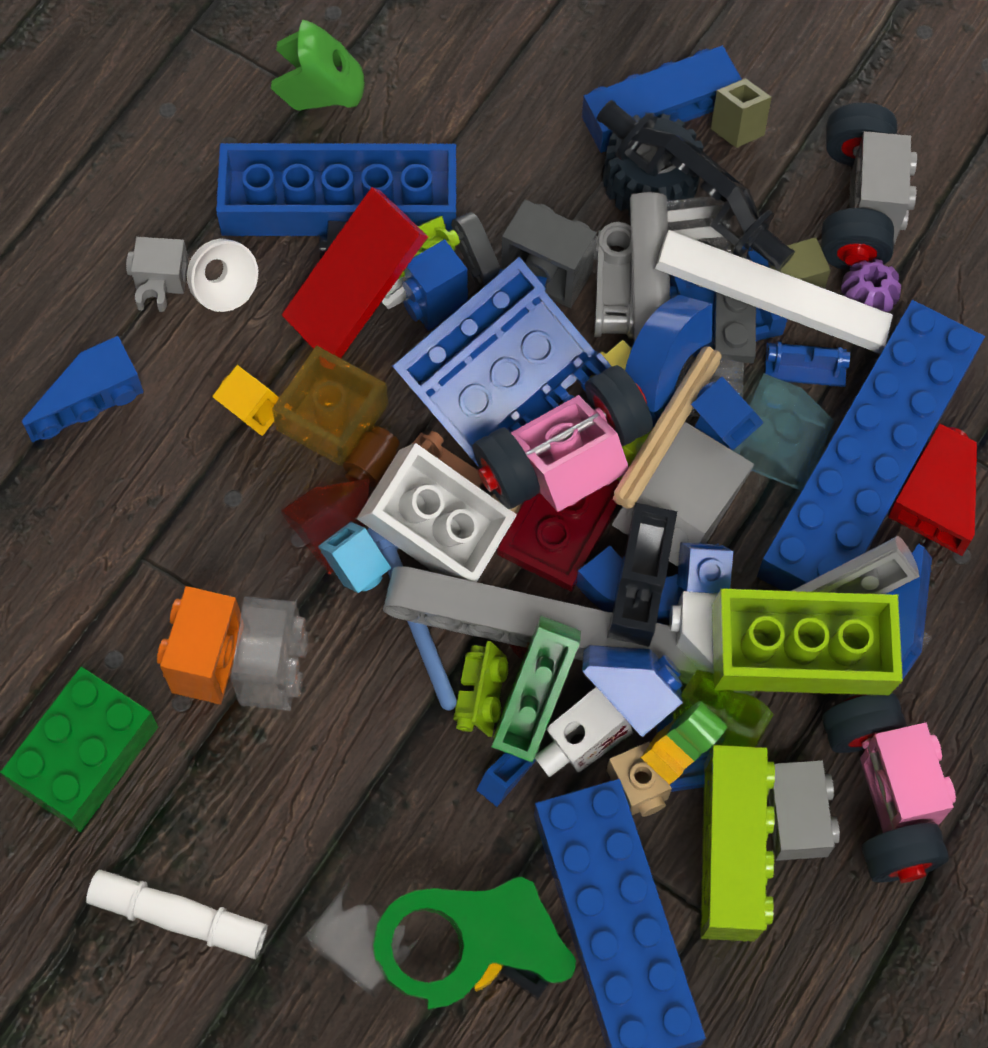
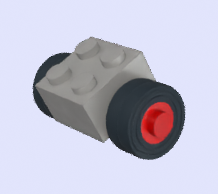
M873 103L847 104L834 110L828 118L826 149L829 156L835 161L853 166L850 174L849 209L834 212L825 219L822 226L821 249L827 263L844 270H850L853 264L863 260L872 262L873 258L883 260V265L890 261L899 231L906 230L909 210H913L915 206L916 186H910V176L915 175L917 166V152H911V136L897 134V120L892 111Z

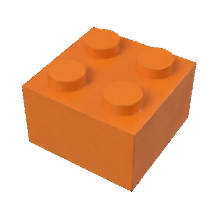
M185 586L182 599L176 598L172 605L170 624H173L169 639L163 638L157 653V664H160L163 677H165L172 693L221 705L245 628L236 597Z

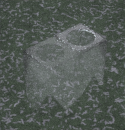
M346 883L307 932L305 939L312 948L370 996L375 997L386 984L375 962L372 951L375 925L380 918L372 905H358L346 911L342 910V897L349 883ZM405 925L396 927L392 940L394 959L399 967L409 955L410 950L418 942L416 940L409 948L406 945L399 947L405 933Z

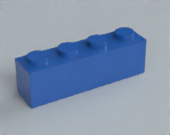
M723 45L711 50L703 49L689 58L678 62H667L656 70L642 75L634 74L623 82L592 90L589 94L584 95L582 118L600 153L607 151L609 139L613 132L604 124L598 122L596 118L601 109L610 100L615 101L631 117L638 115L642 119L645 113H654L658 118H661L662 114L670 115L669 120L676 122L680 119L686 122L714 112L717 90L742 79Z

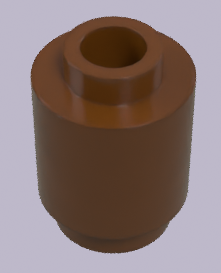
M374 426L370 432H364L343 463V468L347 472L345 477L353 485L361 489H366L367 486L376 488L398 453L399 440L392 433L378 426Z

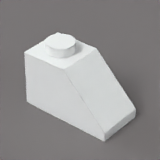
M683 591L677 606L671 605L669 630L676 631V646L714 685L712 604L718 593Z

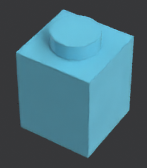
M349 522L318 546L342 584L356 593L368 591L377 586L382 581V575L391 569L367 530L353 522Z

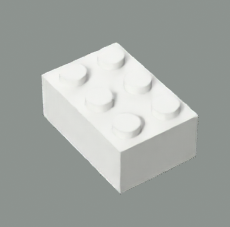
M414 443L398 451L356 519L434 573L477 582L517 514L507 509L503 504L417 443Z

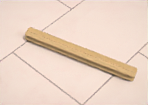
M710 346L703 347L615 489L613 500L616 504L622 505L626 509L634 507L694 408L691 404L697 399L700 390L709 383L718 368L722 358L718 350H713Z

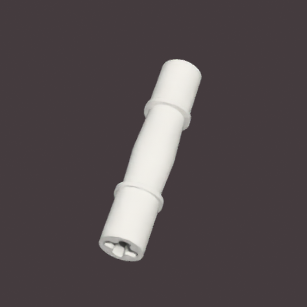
M101 869L93 876L87 892V904L126 916L131 921L139 918L171 932L205 940L209 947L216 946L252 959L258 957L267 933V924L228 912L226 908L220 907L219 910H215L182 896L148 888L147 882H137Z

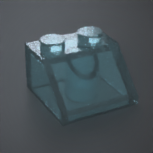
M763 373L750 407L764 423L732 451L754 463L753 472L802 491L813 473L834 420L802 388Z

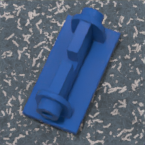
M782 342L767 343L765 380L845 387L846 368H849L850 352H847V349L842 347L826 348L782 344Z

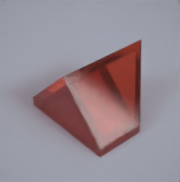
M370 479L315 487L281 510V514L329 575L334 570L318 546L349 522L365 528V524L356 518L368 501Z

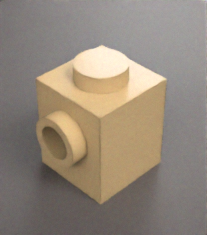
M649 742L610 758L607 767L611 781L621 780L632 815L640 812L642 817L649 816L663 809L666 806L664 801L668 800L672 789L658 773L641 759V756L650 744Z

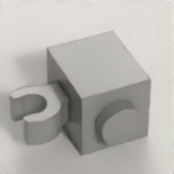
M136 237L134 252L129 251L127 255L126 270L128 275H132L137 289L135 301L138 310L144 309V302L147 298L156 297L159 312H164L167 307L166 293L184 294L189 263L184 240Z

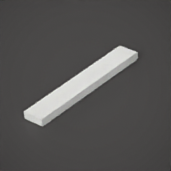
M668 230L655 269L879 354L885 348L892 314Z

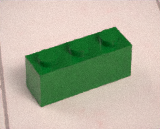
M540 616L495 730L492 742L493 748L533 763L580 645V630Z

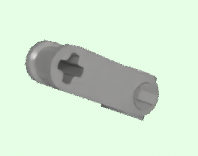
M613 222L606 225L602 230H598L595 242L594 260H597L594 337H601L602 333L626 334L628 338L634 339L631 226L627 223ZM621 246L625 250L616 252L611 250L610 247Z

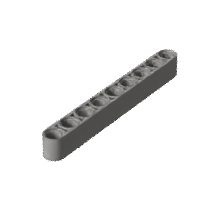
M398 566L392 570L383 611L394 618L528 648L539 618L543 616L581 631L580 645L574 659L583 661V651L589 645L651 649L659 658L666 655L676 665L681 673L678 678L682 683L714 690V685L676 646V631H670L668 625L656 623L655 633L648 647L607 638L612 615L610 612L411 567ZM715 690L732 695L738 694V696H749L755 693V691Z

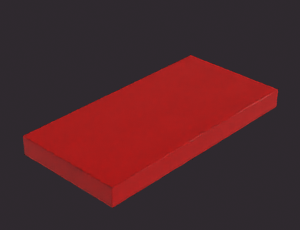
M371 187L284 310L282 316L328 364L336 365L428 236L381 190Z

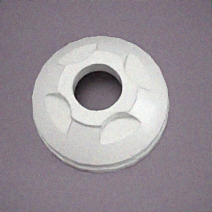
M216 239L202 245L192 256L187 270V284L192 295L204 307L218 312L231 311L243 305L253 294L258 280V265L252 252L243 244L230 239ZM220 259L223 263L221 276L216 280H207L205 276L207 264L212 260Z

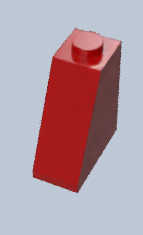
M940 423L888 517L963 556L975 535L977 442L970 439L962 430L954 427L948 428Z

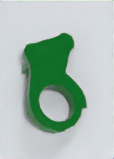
M523 877L514 878L495 889L485 891L430 888L412 891L400 896L387 907L375 925L372 942L374 959L385 981L405 996L424 999L428 1009L449 1006L464 998L479 982L492 963L530 971L547 983H559L572 978L576 965L574 955L559 937L548 912L540 901L534 883ZM419 911L438 913L450 922L457 933L460 946L457 963L450 974L439 981L427 983L414 980L402 972L394 959L392 950L394 930L402 918L410 913Z

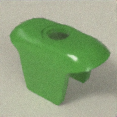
M302 20L298 32L277 42L276 50L297 69L272 80L271 90L294 110L299 111L332 105H341L348 108L357 107L365 90L364 74L361 65L338 40L314 23ZM342 66V71L339 72L336 67Z

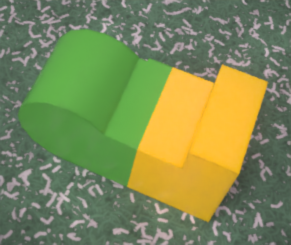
M698 701L656 734L641 756V759L670 785L681 776L684 769L715 744L728 726L702 701Z

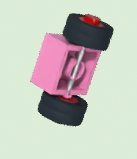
M618 365L612 366L586 381L585 390L590 406L578 395L511 433L503 427L477 440L473 444V452L479 466L478 474L489 492L493 491L497 499L507 509L517 507L540 492L554 509L559 512L625 475L629 466L622 446L649 433L652 430L653 423L644 393L623 368Z
M893 693L890 695H856L827 710L822 716V721L831 749L837 753L865 750L860 757V761L883 832L862 844V852L872 881L892 882L900 880V883H907L921 879L926 876V872L947 863L949 855L938 825L954 808L953 803L956 801V795L951 779L943 776L939 763L942 759L940 743L935 735H930L927 723L907 727L904 715L901 712L899 699Z

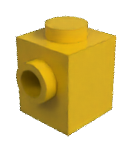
M238 365L224 378L220 387L212 396L261 436L265 434L288 405Z

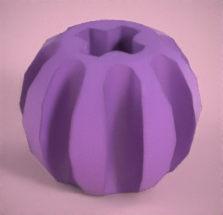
M874 258L872 262L863 260L853 264L850 272L844 275L841 291L847 298L889 313L893 309V305L900 298L901 284L898 282L899 274L894 267L884 266L883 260Z

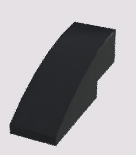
M635 503L607 638L650 646L655 633L661 594L665 586L677 511Z

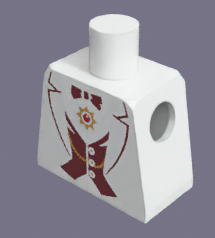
M595 687L549 725L546 730L553 742L537 753L535 759L549 777L569 762L577 772H580L633 734L630 723L602 692ZM576 735L585 736L578 744L570 743Z

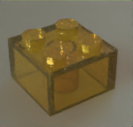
M316 345L272 408L276 430L343 467L344 461L363 433L371 431L388 406L387 386L385 382Z

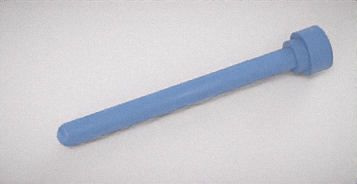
M368 528L367 532L391 567L387 571L389 577H391L393 568L403 566L397 552L399 548L371 528ZM407 621L441 707L445 710L454 709L457 699L427 625Z

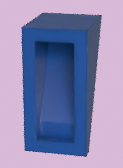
M505 752L485 772L476 791L498 807L536 762V759L534 758L532 763Z

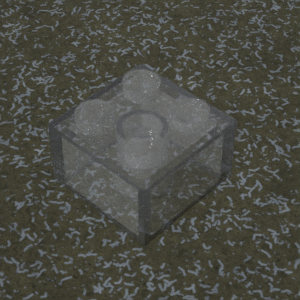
M244 596L231 681L241 706L291 711L293 697H300L303 673L299 672V656L306 657L309 632L305 631V617L299 616L295 601Z

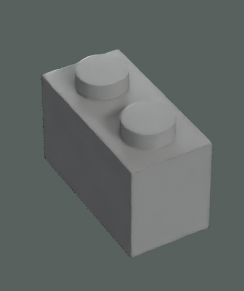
M823 760L775 764L774 788L769 789L767 797L768 806H774L775 812L774 830L772 833L775 861L828 857L835 847L834 843H839L838 819L836 816L830 817L828 800H833L834 797L833 780L831 774L824 773Z

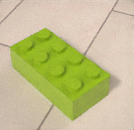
M721 589L712 604L714 690L890 695L903 681L898 595Z
M713 745L704 763L701 939L754 942L766 930L767 924H772L773 897L766 896V885L768 878H773L774 853L773 851H766V841L768 833H773L774 806H767L769 789L774 788L775 763L767 761V748Z

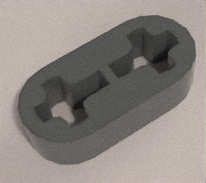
M469 212L452 220V230L459 237L460 244L458 246L473 280L482 289L499 274L501 268L482 223L473 212Z

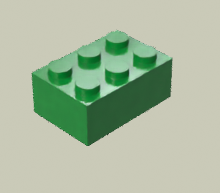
M80 667L0 773L11 787L81 833L158 729V725L149 710L88 670Z

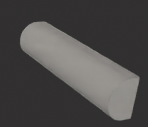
M655 192L631 194L634 342L649 317L662 304L670 300V274L655 269L664 237L668 232L667 196Z
M896 536L792 591L887 594L920 576L910 549L899 536Z

